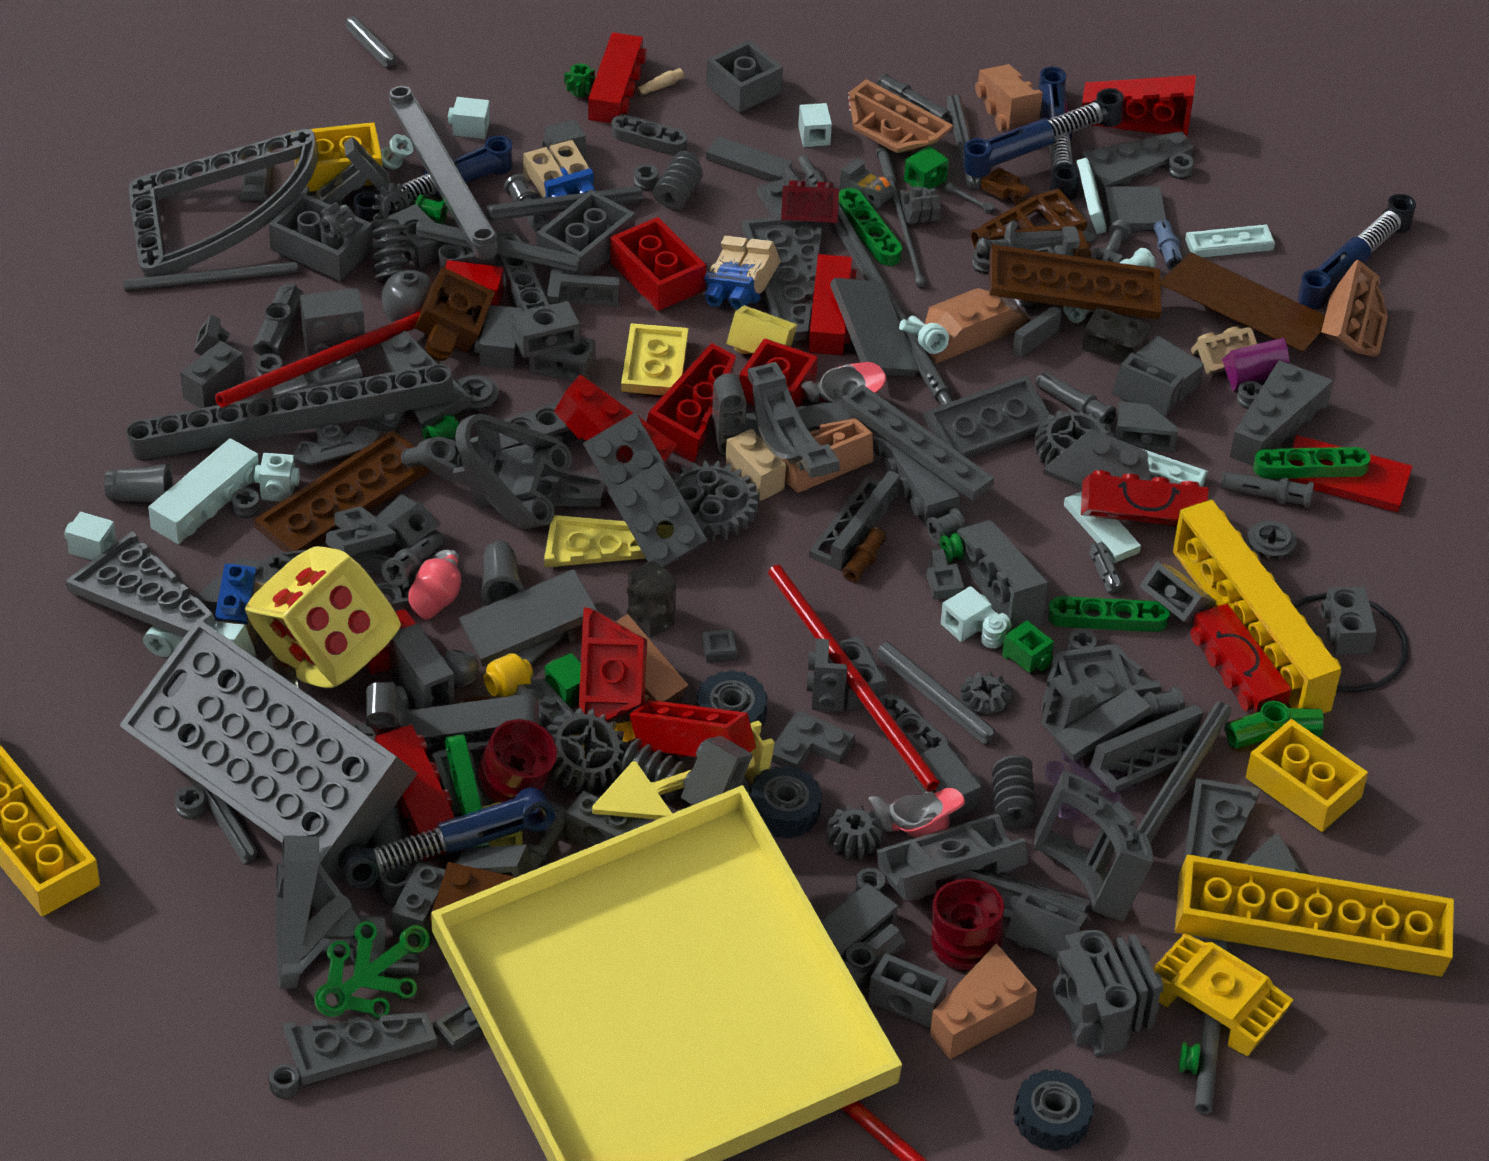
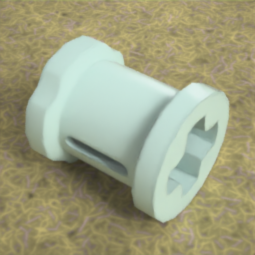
M394 135L390 140V145L381 150L382 164L391 170L398 169L403 163V158L410 156L413 152L411 140L405 135ZM404 144V147L399 150L400 146ZM393 154L394 156L388 160V157Z

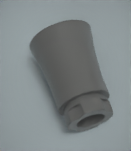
M167 463L151 467L108 470L105 474L104 489L108 500L153 503L173 486L172 469L170 464Z
M496 540L484 549L481 598L485 604L490 605L524 590L519 576L514 549L509 546L508 542L503 540Z

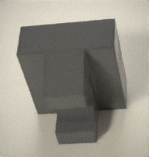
M210 314L197 332L193 352L203 355L219 341L225 343L230 332L220 326V318Z

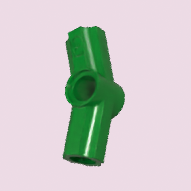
M1269 701L1262 706L1260 712L1226 722L1224 731L1231 748L1239 749L1265 741L1290 719H1293L1314 735L1322 736L1324 716L1322 709L1288 708L1281 702Z

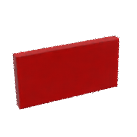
M1296 435L1292 448L1341 447ZM1370 454L1369 468L1363 476L1289 478V481L1306 485L1312 482L1314 483L1313 490L1399 512L1413 465ZM1326 459L1319 461L1323 465L1330 466L1334 464ZM1299 460L1290 461V463L1294 466L1304 465V463H1302Z

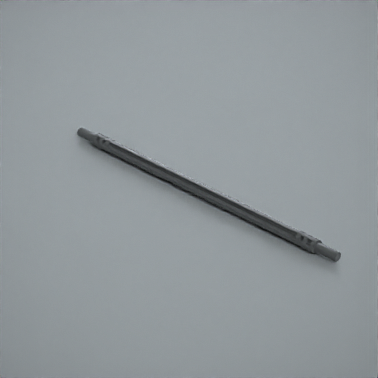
M802 155L798 158V162L806 174L805 179L810 187H817V181L826 182L821 172L814 168L807 155ZM838 203L837 223H831L865 280L884 282L899 322L903 319L907 320ZM904 332L919 372L934 399L939 401L941 405L952 402L950 389L926 350L920 346L918 336Z

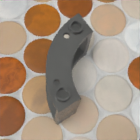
M1063 770L1037 825L1034 849L1055 858L1068 867L1081 880L1091 898L1092 911L1100 913L1104 917L1124 922L1153 864V853L1146 833L1140 834L1134 825L1137 819L1119 801L1113 804L1101 795L1102 788L1080 776ZM1063 802L1080 810L1101 827L1089 853L1069 839L1050 830ZM1115 851L1116 859L1108 873L1105 869Z

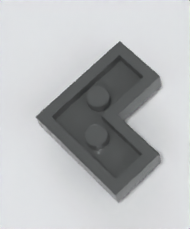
M361 506L336 512L334 524L341 529L330 531L326 534V544L328 546L344 551L350 557L360 552L378 550L383 546L395 544L396 532Z
M798 710L776 740L771 762L781 767L800 768L810 752H813L840 764L855 743V734Z

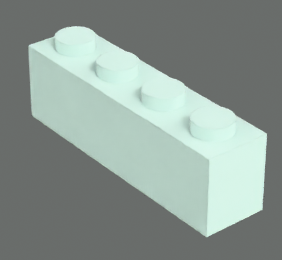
M231 438L228 439L148 507L151 529L179 545L188 536L193 535L204 522L214 517L217 511L225 504L232 501L234 492L255 482V467L259 465L258 453Z

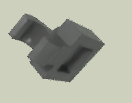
M943 549L931 550L933 560H929L930 568H927L926 578L933 599L953 597L963 591L964 585L957 564H947Z

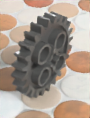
M704 461L703 467H698L697 464L692 462L690 470L681 466L680 474L676 472L671 473L682 491L681 495L703 533L710 535L712 541L716 540V535H721L725 540L728 539V532L737 536L739 535V527L747 530L748 522L755 521V514L758 513L759 492H756V484L750 483L749 475L742 477L741 469L732 472L731 464L720 468L719 461H716L714 466H709L708 462Z

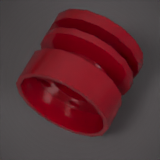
M509 720L496 727L477 769V779L482 791L497 803L514 799L525 788L534 787L542 791L557 760V747L553 737L544 727L529 720Z
M957 879L945 884L936 892L932 907L931 944L934 954L941 962L952 968L972 970L996 943L1000 948L1002 947L1004 903L1002 896L996 888L980 880Z

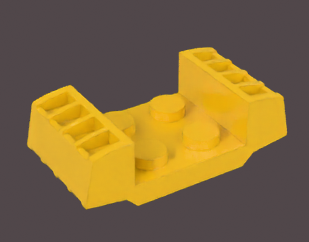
M1184 933L1153 967L1154 973L1158 972L1163 982V992L1160 993L1159 1003L1168 1007L1177 996L1230 1028L1227 1046L1246 1056L1251 1054L1284 1016L1294 999L1277 988L1265 974L1213 942H1203L1187 933Z

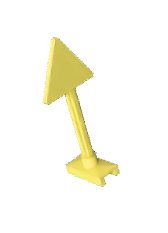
M759 720L750 723L756 744V749L750 752L753 756L744 775L750 784L754 783V778L757 775L759 776L762 771L770 769L775 745L772 738L764 741L761 739L762 724ZM633 761L592 806V813L656 820L668 816L672 812L660 795L684 788L685 777L691 770L656 782H650L638 763Z

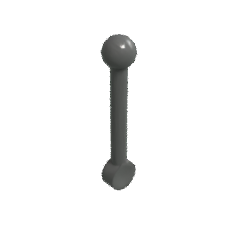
M947 182L944 185L946 192H954L983 208L984 213L992 214L994 212V204L978 200L956 188L952 182Z

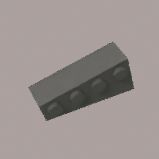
M1279 360L1236 428L1230 457L1253 466L1255 455L1258 451L1279 449L1285 439H1291L1301 425L1304 423L1308 424L1314 418L1316 412L1319 410L1323 411L1328 406L1334 380Z
M991 520L958 529L957 534L961 538L964 550L962 562L982 594L992 604L991 608L996 613H1004L1009 617L1012 627L1007 633L1026 620L1035 627L1042 625L1044 611H1046L1045 600L1048 582Z

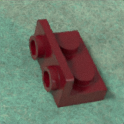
M789 180L788 185H783L781 220L837 223L839 188H833L834 182L817 181V187L805 186L806 181Z

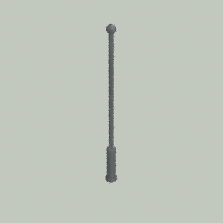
M882 146L876 150V155L880 161L884 178L888 179L893 185V199L915 271V284L921 288L926 285V279L921 275L896 190V176L889 156L890 151L885 146Z

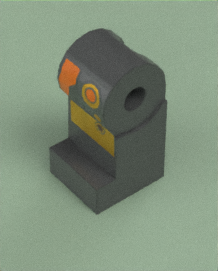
M855 158L841 169L839 191L845 188L859 190L874 209H878L894 196V188L891 182L865 169V162L859 158Z

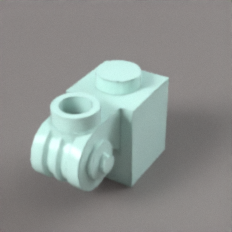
M971 586L943 602L940 624L960 642L977 632H981V642L984 646L998 648L1004 644L1005 634L1012 627L1009 617L1004 613H996L991 608L992 604L989 600Z

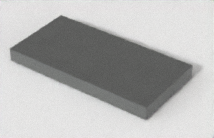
M834 278L830 286L860 362H873L879 365L886 375L914 377L919 369L905 334L899 329L900 322L884 282Z
M1025 375L927 410L923 417L936 437L966 458L1035 434L1041 425V421L1046 420L1050 413L1029 377Z
M573 569L461 616L459 620L482 666H485L507 654L516 653L582 625L583 607L592 608L596 611L597 609Z

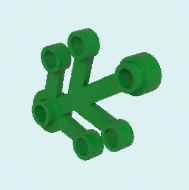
M370 921L358 924L354 930L358 943L353 976L343 983L344 960L350 955V947L344 941L332 943L327 949V956L331 960L328 981L320 986L315 993L314 1002L317 1010L327 1017H337L343 1014L345 1010L368 1013L372 1019L378 1020L381 1015H388L390 1011V1005L386 999L378 997L368 1000L351 996V994L362 987L395 993L402 1000L413 997L417 991V985L413 979L403 978L399 980L377 975L407 953L418 954L428 947L430 937L427 930L422 926L413 925L405 929L400 935L399 943L369 964L372 942L377 936V927ZM363 926L370 929L371 936L369 938L362 936L361 928ZM409 935L417 938L416 947L408 944L407 939ZM335 946H340L343 949L344 955L342 958L334 955L333 949ZM402 983H407L410 986V993L408 995L401 992L400 986ZM328 994L336 997L335 1006L327 1004L326 996ZM375 1002L383 1006V1013L381 1015L376 1014L373 1010Z

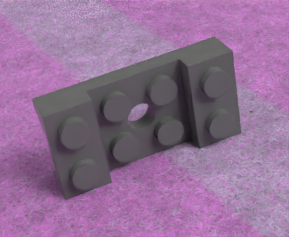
M997 813L877 850L880 872H883L886 881L906 902L921 900L927 895L936 893V880L950 879L956 874L969 870H979L988 864L997 873L1011 872L1017 867L1028 864L1026 841L1023 838L1011 841L1007 837L1001 817Z

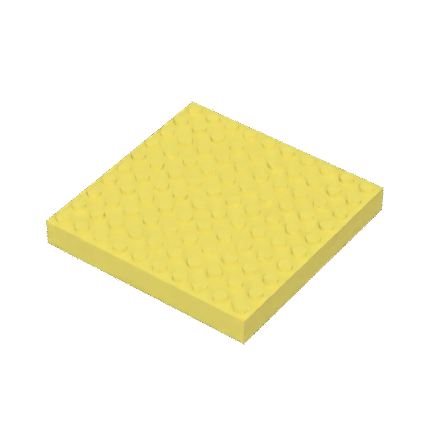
M743 785L431 912L432 932L548 1161H723L899 1082L902 1068L901 1061Z

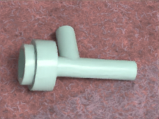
M910 316L908 320L903 319L900 322L899 329L917 335L920 346L927 352L936 354L946 349L949 342V334L938 323L925 324L916 316Z

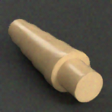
M681 68L664 72L660 76L653 78V80L637 87V92L642 96L675 85L676 81L684 78V73Z

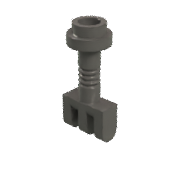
M1122 219L1113 222L1109 228L1111 238L1106 249L1095 247L1091 257L1097 260L1121 262L1122 255L1116 253L1121 241L1129 239L1132 233L1130 224Z

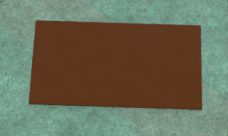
M1192 252L1158 283L1274 339L1284 338L1287 345L1302 352L1322 332L1325 319L1324 314Z

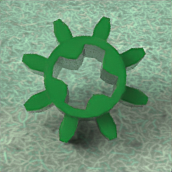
M583 63L571 66L570 73H564L566 91H571V94L576 97L590 95L596 78L595 69H591Z

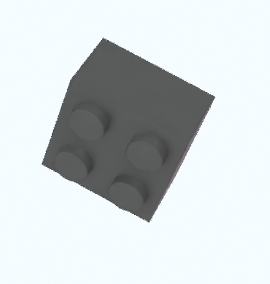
M750 39L707 59L706 85L739 113L782 93L783 67Z
M358 288L300 295L303 341L307 357L365 334L364 310ZM365 349V350H362V351H360V352H357V353H355V354H353V355H354V356H357V355H365V354H366V349Z

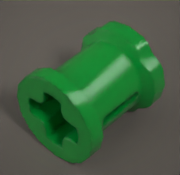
M418 195L415 204L431 220L444 224L449 210L444 200L438 202L427 199L426 195Z
M451 414L444 416L443 421L434 426L428 425L423 428L424 440L433 437L456 440L455 436L459 422Z

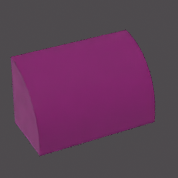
M1284 338L1231 350L1222 359L1233 392L1238 391L1239 385L1246 381L1264 384L1279 360L1290 364L1288 348Z

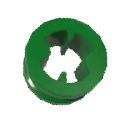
M957 533L951 534L950 538L946 535L941 536L939 545L940 549H943L945 552L947 563L952 562L953 558L958 561L962 560L964 550L960 536Z
M1182 1041L1178 1065L1179 1073L1190 1070L1191 1074H1197L1200 1053L1199 1043H1195L1194 1046H1188L1187 1042Z

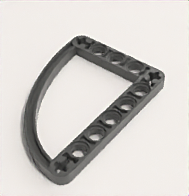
M306 128L140 176L131 181L128 190L138 263L144 276H163L202 262L242 242L270 223L300 195L314 173L319 156L318 142L314 132ZM277 148H283L279 152L271 153L273 150ZM250 156H256L254 159L244 161L246 158ZM300 158L287 181L277 192L250 214L210 237L166 254L159 199ZM223 164H229L227 167L217 169L219 166ZM202 171L200 175L191 177L194 173ZM175 179L173 183L164 185L167 181ZM145 206H151V207H150L149 209H147V210L139 211L140 209H142V208L145 207ZM154 224L152 227L142 230L143 227ZM150 243H156L150 248H145ZM150 259H155L153 265Z

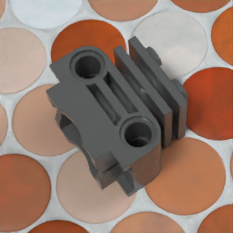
M1086 930L1065 935V941L1069 949L1058 952L1057 964L1060 973L1053 983L1052 994L1058 1007L1066 1014L1069 1020L1070 1034L1076 1047L1090 1044L1095 1057L1119 1052L1128 1045L1131 1027L1134 1033L1141 1031L1142 1021L1147 1030L1154 1027L1156 1013L1159 1012V996L1163 992L1161 976L1158 972L1154 973L1150 964L1148 949L1146 946H1141L1136 934L1129 935L1128 945L1123 937L1116 938L1115 949L1109 937L1098 930Z

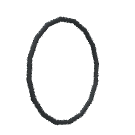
M1327 592L1303 597L1295 602L1293 606L1297 609L1306 602L1325 599ZM1369 601L1371 608L1376 609L1394 625L1402 640V657L1395 670L1378 682L1356 687L1337 685L1336 691L1356 693L1379 688L1398 676L1408 658L1407 636L1397 619L1377 603Z

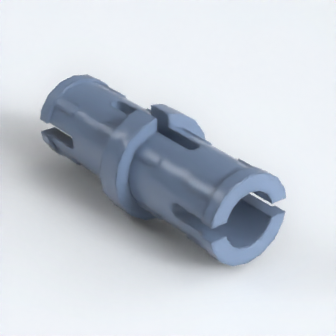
M1159 220L1153 227L1158 238V250L1163 254L1167 268L1172 270L1174 268L1172 262L1176 266L1183 260L1179 250L1180 241L1173 233L1171 222L1164 220L1166 227L1164 228L1162 221Z

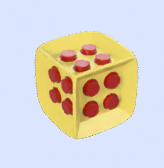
M312 547L293 558L268 580L245 606V612L251 624L278 660L302 682L322 688H334L354 676L393 639L401 627L395 610L362 566L346 552L328 547Z

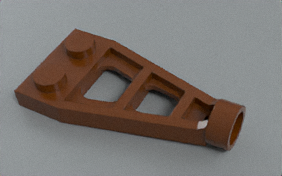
M1058 188L1035 195L982 224L981 227L971 230L970 238L973 247L977 249L976 244L981 238L986 240L1004 239L1006 231L1004 225L1013 220L1022 228V230H1015V232L1062 231L1063 227L1074 226L1077 230L1084 231L1087 228L1088 221ZM1035 211H1040L1051 224L1034 226L1026 216Z

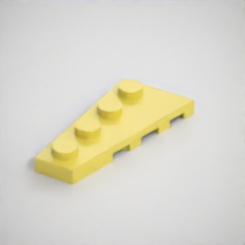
M554 515L549 528L544 568L644 559L646 557L625 521ZM660 524L657 531L658 535L664 539L671 537L674 533V525Z

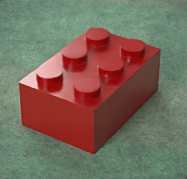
M659 217L610 237V263L657 311L705 291L706 282L704 277L706 275V264Z

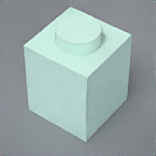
M457 97L454 108L450 107L448 113V124H452L453 136L486 138L490 123V101Z
M827 103L800 105L798 127L803 147L830 145L832 123Z
M80 511L74 521L70 522L65 529V539L67 540L69 554L93 561L117 543L114 521Z

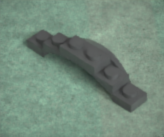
M773 362L749 368L748 379L753 385L756 421L761 437L768 449L777 457L788 460L790 464L796 463L799 470H806L810 478L840 471L839 460L829 444L819 445L803 423L788 390L786 377L777 363Z

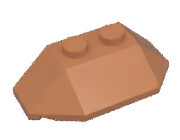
M867 79L849 92L853 130L896 153L914 152L935 144L953 130V125Z
M1356 260L1331 293L1322 333L1342 349L1376 357L1380 354L1388 315L1384 296L1379 288L1381 284L1379 276L1360 260Z
M976 288L929 307L925 324L938 323L944 327L949 334V342L946 349L936 354L927 353L932 361L937 364L1014 333L1031 320L1015 303L1004 297L990 296L989 291Z

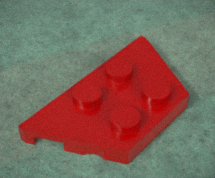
M583 607L579 708L581 707L584 714H588L589 710L594 709L596 717L606 713L605 721L608 722L645 703L647 639L596 610Z

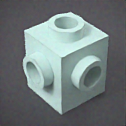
M263 453L261 465H256L254 475L255 483H260L261 500L283 501L293 495L294 487L299 485L300 468L295 467L294 455Z

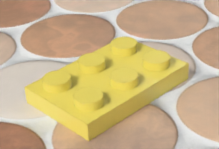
M631 323L621 381V392L664 395L683 374L688 342V328Z

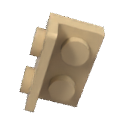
M1234 326L1225 330L1222 334L1214 335L1211 332L1201 335L1191 348V352L1193 355H1200L1206 374L1210 375L1226 371L1222 359L1231 350L1255 345L1257 341L1251 327L1240 329L1239 326Z

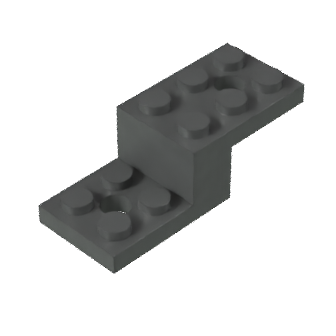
M636 413L583 443L609 488V495L654 572L661 570L708 542L681 495L682 491ZM624 446L630 447L633 451V457L627 463H621L617 460V452ZM668 521L674 525V533L671 537L664 539L658 535L657 531L662 522Z

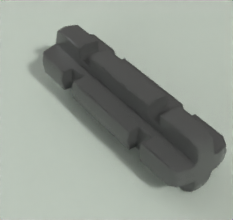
M1103 542L1091 544L1089 554L1094 561L1101 580L1105 582L1106 591L1110 594L1114 592L1119 593L1122 590L1123 581L1120 575L1117 574L1118 571L1108 553L1106 545Z

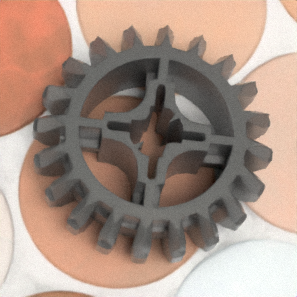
M1071 409L1067 413L1058 410L1056 415L1049 414L1046 420L1041 421V425L1035 434V450L1039 457V462L1045 463L1047 466L1091 428L1114 437L1111 425L1105 424L1103 418L1095 419L1094 412L1087 415L1083 413V410L1079 413L1073 412Z
M581 707L576 709L574 714L567 710L563 713L562 717L557 715L546 728L547 732L553 737L557 747V760L552 768L554 770L552 781L561 778L563 780V788L571 784L574 786L575 793L579 792L581 787H584L587 793H591L594 788L601 792L606 788L607 784L611 786L617 777L622 774L621 760L628 749V743L622 741L624 731H615L616 721L607 723L605 721L606 713L596 717L594 709L589 710L588 714H584ZM581 733V735L579 736H573L570 734ZM599 764L603 765L598 768H587L588 766H599Z

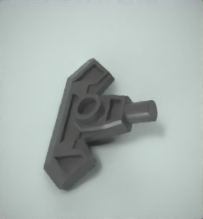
M327 424L316 428L318 443L301 441L292 455H294V461L311 466L358 453L378 440L379 434L375 430L356 426L346 435L338 424Z

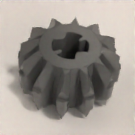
M848 804L845 811L837 809L834 817H831L828 821L827 841L828 845L833 846L835 855L845 853L847 860L851 856H857L861 861L864 854L873 856L876 848L880 847L882 842V823L880 819H876L874 810L865 812L863 805L859 809H853Z

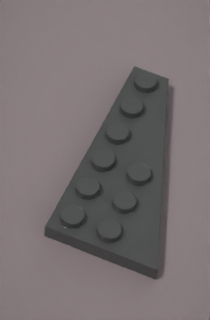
M781 216L742 221L744 238H747L748 241L750 239L773 241L781 260L763 291L770 315L798 324L793 341L808 339L817 257L820 250L823 222L781 220Z
M133 531L65 581L67 589L71 593L183 638L198 618L210 627L216 624L213 613L197 597H193L190 594L189 589L184 583L180 584L176 575L157 556H153L150 553L148 546L144 542L141 543Z

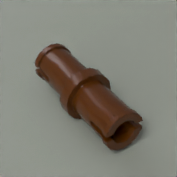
M871 527L863 542L857 544L854 548L853 557L842 570L843 577L849 582H859L867 567L873 565L876 561L877 552L887 540V535L881 528Z

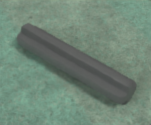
M356 16L345 20V28L385 68L396 65V56Z

